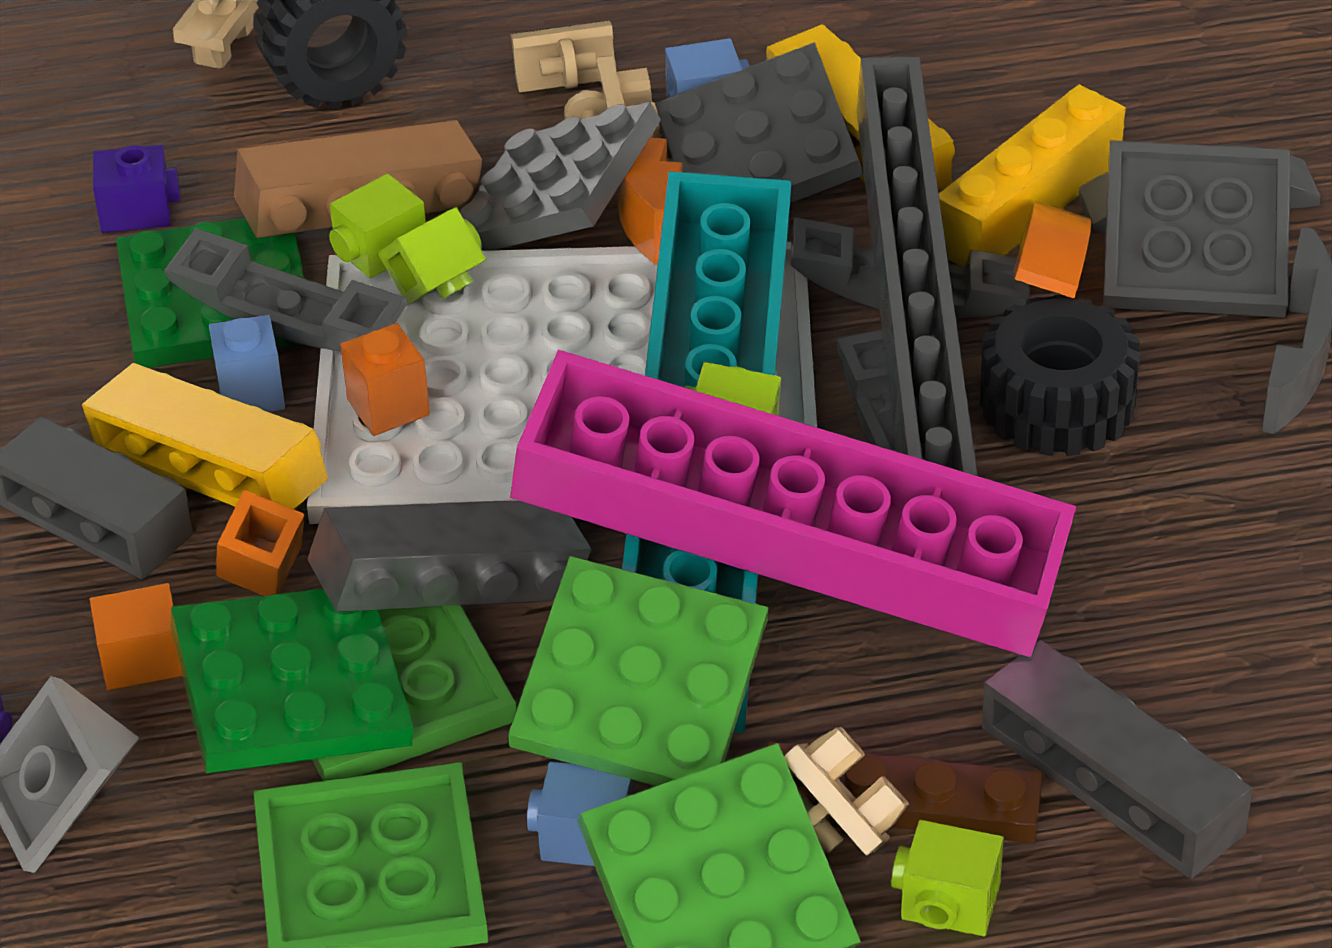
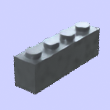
M522 501L324 507L308 561L333 608L338 612L555 600L569 556L588 560L591 547L571 516Z
M1039 640L1035 644L1031 658L1020 655L985 681L982 728L1190 880L1246 834L1252 787L1246 784L1235 771L1219 765L1189 744L1179 732L1166 728L1136 707L1126 695L1113 691L1086 672L1073 658L1063 656L1051 646Z

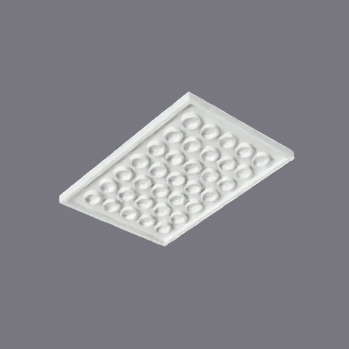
M787 242L776 376L781 377L778 416L817 428L807 278L790 266L791 242ZM635 246L482 251L487 260L468 272L474 281L473 283L443 300L436 290L406 306L396 321L425 360L430 415L376 436H372L347 400L341 351L321 348L314 429L321 443V454L328 480L308 497L309 524H319L324 507L519 501L510 498L516 447L558 349L645 376L658 264H653ZM329 255L326 286L344 292L351 280H355L402 296L387 270L370 279L352 263L343 262L337 255Z

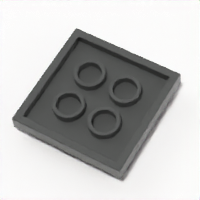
M815 42L655 103L673 161L682 163V172L789 180L791 181L790 203L864 175Z
M651 102L627 108L625 105L619 104L608 108L600 115L581 120L579 117L574 116L561 121L555 127L536 132L534 129L529 128L513 135L506 142V151L495 167L482 177V186L472 201L459 211L463 219L468 220L477 230L481 239V251L496 250L594 226L661 121Z
M1110 141L1103 305L1108 308L1285 317L1288 307L1290 150Z

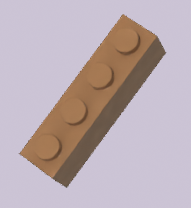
M457 120L237 149L234 198L256 238L332 227L329 203L387 173L424 202L425 214L447 211L454 207L461 209L471 202L478 192L482 158Z

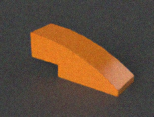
M649 138L618 187V212L622 227L638 251L653 264H658L668 172H682V163L667 162V139Z
M1034 200L1019 244L1020 251L1013 269L1014 280L1074 298L1088 247L1091 218Z

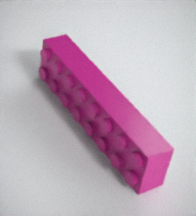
M559 349L516 447L510 494L512 499L1030 658L1049 606L1076 506Z

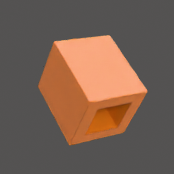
M398 323L340 344L347 400L372 436L430 415L425 360Z
M243 490L217 543L216 577L263 596L279 594L302 547L305 514Z
M169 583L89 598L107 691L183 676L171 629V607H173Z

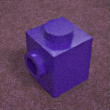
M132 145L121 149L93 151V190L101 232L171 226V202L181 201L180 182L177 167L167 168L163 145Z

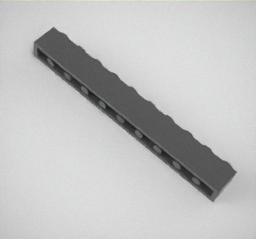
M861 57L857 119L896 452L977 476L920 57Z

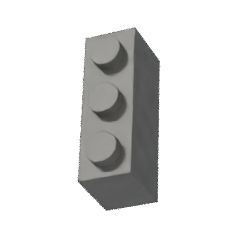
M40 416L0 450V506L141 580L147 577L193 535L185 488L181 487L170 477H161L133 463L122 453L111 452L84 438L82 434L72 428H64Z

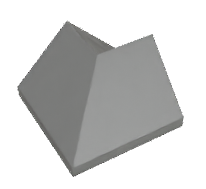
M50 676L0 744V825L23 871L33 873L36 872L139 740V737L65 681Z

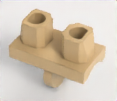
M195 0L174 26V42L190 45L192 47L193 60L196 64L218 69L224 68L232 57L231 43L234 39L248 36L254 28L253 15L259 8L256 4L258 0Z
M610 21L511 34L516 86L519 92L561 86L568 89L575 88L578 84L601 81L596 58L614 57L613 29Z
M613 56L596 58L603 89L602 93L589 90L577 93L566 103L564 118L576 116L581 120L600 115L615 105L623 104L627 108L649 101L657 112L656 104L652 102L647 68L617 72ZM659 124L650 138H660Z
M842 727L835 728L816 739L810 745L808 743L797 744L784 758L788 767L819 801L814 806L797 786L820 845L829 853L844 840L827 821V818L832 816L867 856L871 852H876L890 839L886 831L895 824L909 803L884 776L880 777L857 799L851 794L839 778L865 754Z

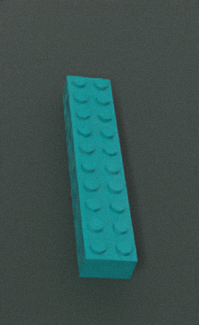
M668 172L645 376L684 388L685 386L696 387L703 362L728 367L736 366L749 371L776 376L791 181ZM626 534L622 570L756 604L757 573ZM749 682L733 732L745 733Z

